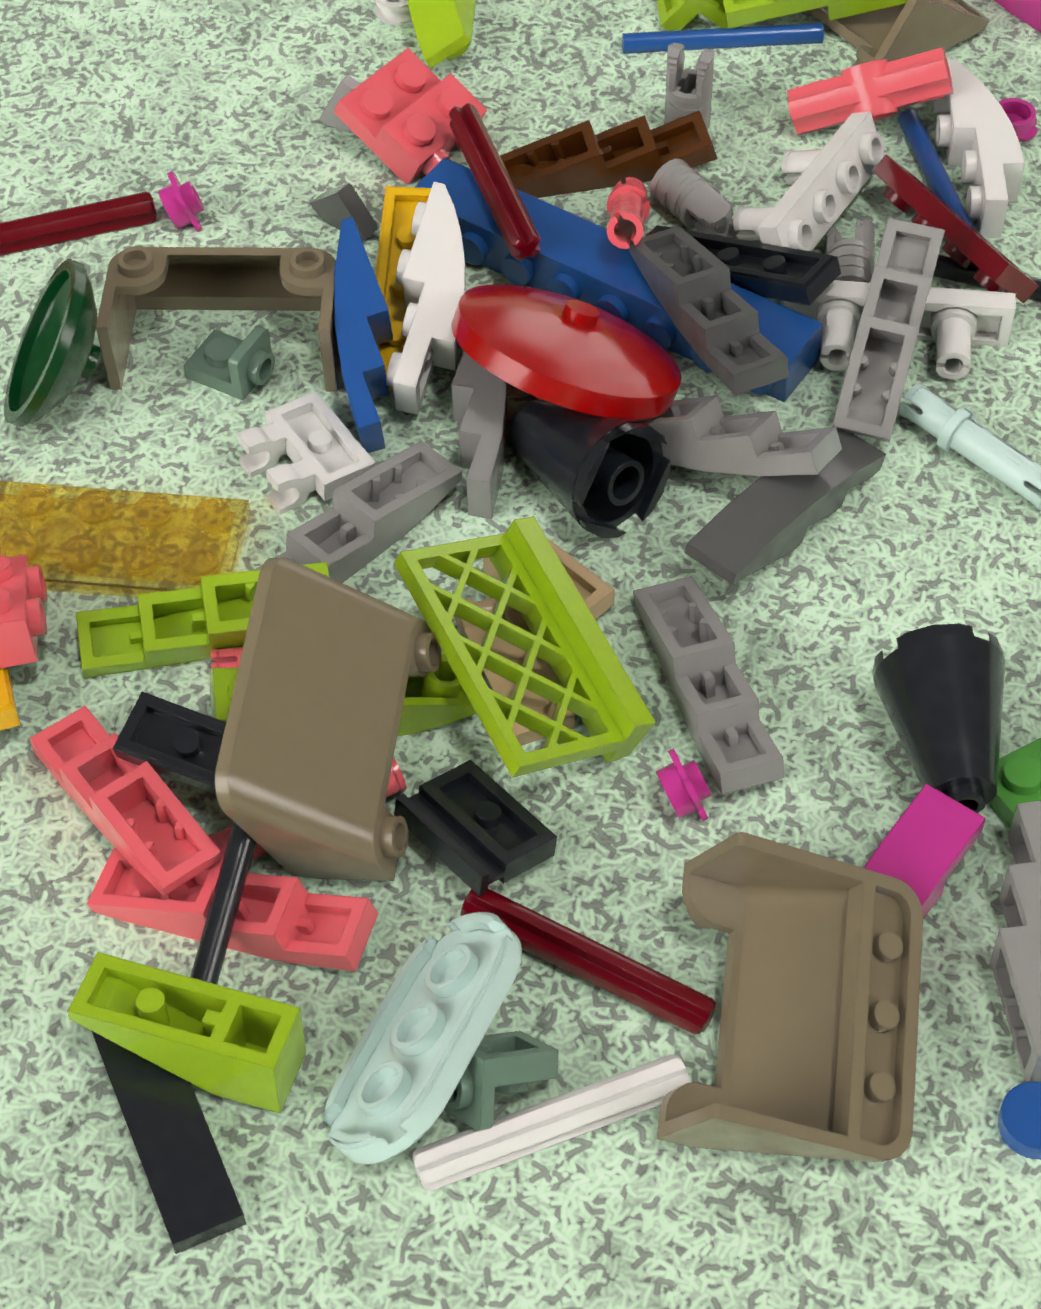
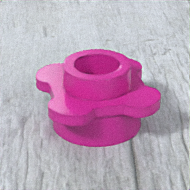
M170 171L167 175L171 184L158 190L166 212L177 229L192 223L197 232L203 230L197 214L204 211L205 208L196 189L190 181L181 185L175 173Z
M674 748L669 750L668 753L673 763L655 772L678 818L681 819L698 811L702 821L709 819L700 801L712 796L695 760L682 765Z

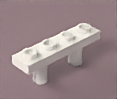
M871 112L852 113L823 149L786 151L782 157L781 168L782 173H791L787 174L784 179L788 185L792 186L775 206L739 207L734 214V230L747 231H739L736 235L737 238L747 241L761 240L765 244L812 251L872 176L873 169L884 157L883 139L876 131Z
M834 280L810 306L783 301V306L823 323L820 362L825 368L834 371L848 368L870 283ZM930 287L916 340L936 342V372L939 376L950 380L965 377L969 373L971 366V344L1008 347L1016 311V293Z

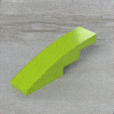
M327 562L304 564V566L329 577ZM261 569L201 576V587L138 594L139 605L76 612L83 678L211 658L212 649L243 647Z

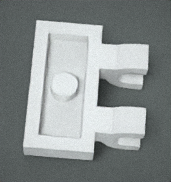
M317 391L266 411V426L261 428L253 427L237 433L238 443L247 453V455L239 458V464L250 478L266 471L267 480L276 490L268 494V501L279 515L304 504L309 493L315 490L324 501L333 498V489L376 466V462ZM287 454L293 461L292 464L276 466L280 456Z

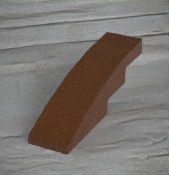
M700 110L651 130L645 115L596 135L590 120H587L500 155L515 188L536 198L615 187L620 180L622 184H625V178L634 177L642 182L652 181L656 172L665 163L677 158L684 160L692 168L718 159Z

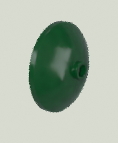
M72 259L62 262L50 277L31 313L20 340L7 384L4 417L10 424L24 427L41 419L68 397L81 376L88 379L97 365L100 346L93 344L97 325V308L92 282L82 263Z

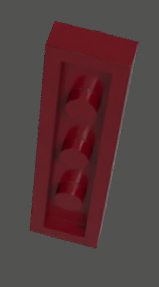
M887 154L873 169L872 172L888 185L882 195L905 214L913 208L917 212L911 220L913 223L945 230L944 237L947 239V242L941 249L965 269L974 263L979 269L972 277L988 291L1004 292L1006 290L1009 293H1016V298L1025 303L1039 287L1037 283L917 177Z

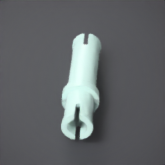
M922 383L915 384L906 393L904 398L912 402V404L909 406L905 402H901L898 409L899 415L908 418L936 437L937 446L945 452L949 453L951 449L955 450L1034 504L1038 510H1041L1040 464L975 421V413L965 407L956 409L928 390Z

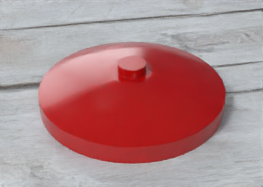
M507 284L477 286L464 292L460 297L451 323L453 336L457 343L474 361L487 371L530 395L578 412L606 418L618 417L629 420L657 417L670 409L681 384L682 376L677 363L664 348L648 335L603 309L555 292Z

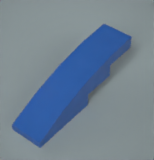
M350 217L341 221L334 271L335 329L349 408L359 442L367 453L386 448L381 421L372 399L390 394L389 387L386 385L385 365L377 345L393 340L388 307L354 219Z

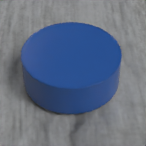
M1032 1081L1021 1083L1006 1094L998 1114V1129L1004 1142L1014 1152L1026 1158L1041 1160V1082Z

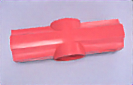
M943 47L888 62V59H880L858 64L841 71L842 75L815 81L787 90L789 111L797 135L843 124L852 113L871 112L873 121L897 114L899 108L921 104L925 101L944 98L947 95L954 94L950 68Z

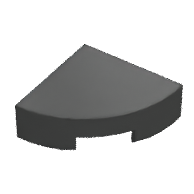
M350 183L324 192L310 202L316 213L326 223L338 230L341 228L342 220L353 217L361 240L367 239L379 229L377 223Z

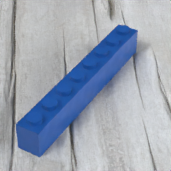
M443 158L415 186L418 188H432L433 182L445 184L455 207L462 235L464 258L467 263L471 265L480 264L504 275L515 285H527L531 288L555 292L603 309L639 329L665 350H670L694 361L699 368L706 372H712L683 337L662 307L629 253V249L618 248L610 242L607 236V228L517 190L541 238L538 244L541 249L539 254L535 258L528 256L524 260L519 261L511 255L471 169ZM731 283V289L758 311L760 333L783 352L788 360L789 378L750 391L758 395L766 394L785 402L818 362L823 323Z

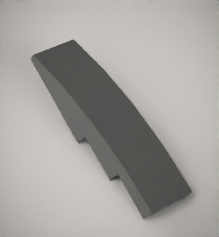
M680 226L644 236L636 246L633 240L630 241L629 253L662 307L707 367L735 396L789 378L787 356L760 333L758 311L731 289L729 267Z
M837 430L842 450L817 475L761 476L707 523L687 543L684 553L733 585L793 552L803 542L808 527L835 513L842 506L849 489L872 478L881 469L886 453L853 433Z

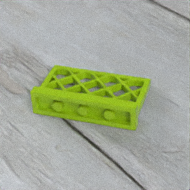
M534 516L514 519L507 531L502 534L406 550L399 553L394 562L396 569L431 632L435 634L437 643L512 778L599 755L604 757L606 763L617 761L630 755L656 723ZM489 557L502 582L472 567L474 560ZM433 567L456 579L452 593L429 582L423 569ZM465 584L497 600L493 613L461 598ZM506 605L521 613L532 633L502 619ZM454 615L486 631L481 645L458 634L452 623ZM495 636L526 651L522 666L490 650ZM536 657L550 663L562 686L532 671ZM484 668L515 683L511 699L487 686L481 675ZM525 689L557 704L552 719L521 704ZM567 710L581 717L591 737H586L562 725ZM514 722L546 737L543 748L525 753L512 730Z

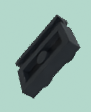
M472 760L419 785V793L409 798L404 793L396 797L394 816L404 817L408 830L479 897L488 892V885L500 880L504 884L555 855L557 836Z

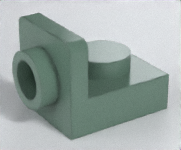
M257 325L244 340L214 329L183 365L186 378L244 401L256 385H264L272 375L275 357L271 350L269 330Z
M522 1031L484 1035L445 1106V1112L475 1130L492 1128L495 1092L519 1093L528 1089V1082L557 1078L559 1050Z

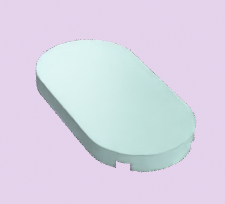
M476 912L457 917L447 924L452 932L445 935L440 941H437L433 936L427 940L425 939L412 952L403 965L333 1085L326 1102L324 1121L331 1127V1132L327 1136L330 1142L349 1160L359 1164H374L398 1155L421 1138L444 1110L509 992L520 968L522 959L521 942L517 935L497 915L489 912Z

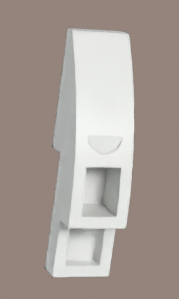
M947 59L954 94L931 100L932 113H941V115L937 116L936 147H945L947 165L961 166L962 182L971 183L972 185L967 190L966 213L969 219L977 220L978 232L984 238H1001L1008 202H1017L1025 165L1020 142L1011 121L990 90L956 59Z
M433 182L427 203L419 201L416 206L411 229L412 235L416 237L411 250H402L396 271V282L403 284L405 307H407L402 327V335L407 337L403 352L394 351L391 356L387 370L386 385L394 389L396 410L415 415L419 414L433 366L456 371L461 352V346L453 336L451 323L460 297L466 292L463 242L455 207L445 184Z

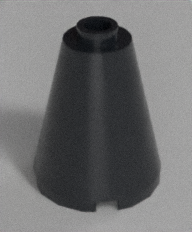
M534 400L527 403L514 415L511 421L509 443L514 452L578 524L586 531L600 538H618L627 533L617 526L635 513L641 521H644L651 514L664 493L670 473V460L663 456L661 443L667 444L662 434L645 423L618 417L606 418L590 415L544 400Z
M937 624L909 631L896 638L898 649L885 658L881 650L875 657L872 670L875 688L922 788L925 784H928L979 813L997 794L1005 675L1003 650L997 637L989 632V641L974 636L972 626L965 624Z

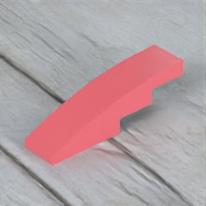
M86 706L29 738L35 754L70 798L124 858L164 896L223 859L219 848L147 761L141 765H136L117 758L113 747L119 736L116 733L109 735Z
M113 848L87 905L93 912L117 920L200 941L223 859L164 896L116 848ZM248 873L228 949L292 964L356 972L378 912L369 898L308 893L298 877Z

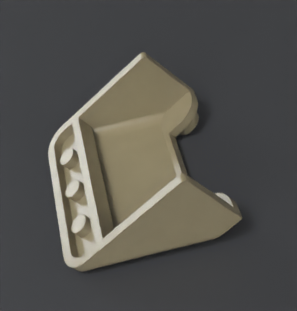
M908 0L906 4L831 21L827 6L807 11L858 49L855 54L857 60L854 66L880 59H888V62L941 47L947 50L984 31L990 22L986 16L963 0Z
M286 557L269 558L264 562L258 578L217 761L215 790L218 803L223 812L292 876L335 880L394 881L398 857H402L407 849L408 827L404 817L393 816L384 805L408 677H425L430 672H436L441 662V648L435 639V634L431 632L426 621Z
M738 832L684 863L682 896L689 917L701 928H712L728 933L715 1085L711 1086L692 1082L670 1091L660 1107L657 1139L691 1148L864 1162H885L902 1155L912 1139L923 935V910L916 893L909 885L898 878L745 832Z

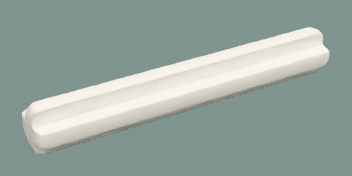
M671 1054L493 1120V1127L490 1129L475 1130L471 1128L422 1146L413 1152V1164L416 1174L423 1188L427 1191H433L660 1106L670 1091L681 1085L691 1083L688 1071L678 1055Z

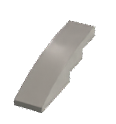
M888 217L832 425L837 430L890 442L945 230Z
M464 351L451 386L454 422L461 423L459 428L461 468L469 469L466 477L468 515L492 519L504 472L508 429L506 382L480 366Z
M718 395L674 400L670 409L660 416L633 420L651 426L665 437L667 444L661 443L663 456L670 460V465L703 472L760 477L817 475L842 450L836 427L782 432L776 411L724 417Z
M419 441L333 489L332 508L288 532L286 535V552L275 558L286 557L302 565L327 562L329 577L344 583L420 523L462 480L463 471L424 442ZM263 565L257 567L254 570H260Z
M689 576L633 590L634 602L689 733L721 794L783 779V756L760 721L759 699L736 664L735 643L693 577Z
M1041 801L1017 804L1008 834V841L1016 864L1008 865L999 896L1008 928L999 929L990 959L1025 1082H1041Z

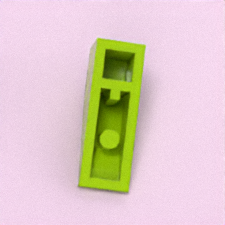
M97 952L67 1011L70 1020L213 1095L281 1114L306 1055L300 1007Z

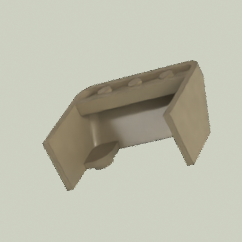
M132 246L124 249L109 262L96 325L110 390H122L137 310L320 311L318 333L325 388L327 392H337L340 356L335 329L334 271L336 259L328 252L312 247Z

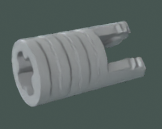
M673 43L668 45L664 124L700 110L708 130L711 120L714 50L704 48L698 57L696 69H684V44Z
M677 158L668 161L656 172L650 185L651 197L668 212H671L687 228H695L701 233L738 239L736 235L740 230H734L733 219L731 218L734 215L732 205L721 196V192L716 186L709 183L694 168L690 167L684 160Z
M863 219L856 222L855 239H842L836 227H832L826 232L825 254L837 256L841 274L835 280L871 283L875 265L874 223L870 220Z

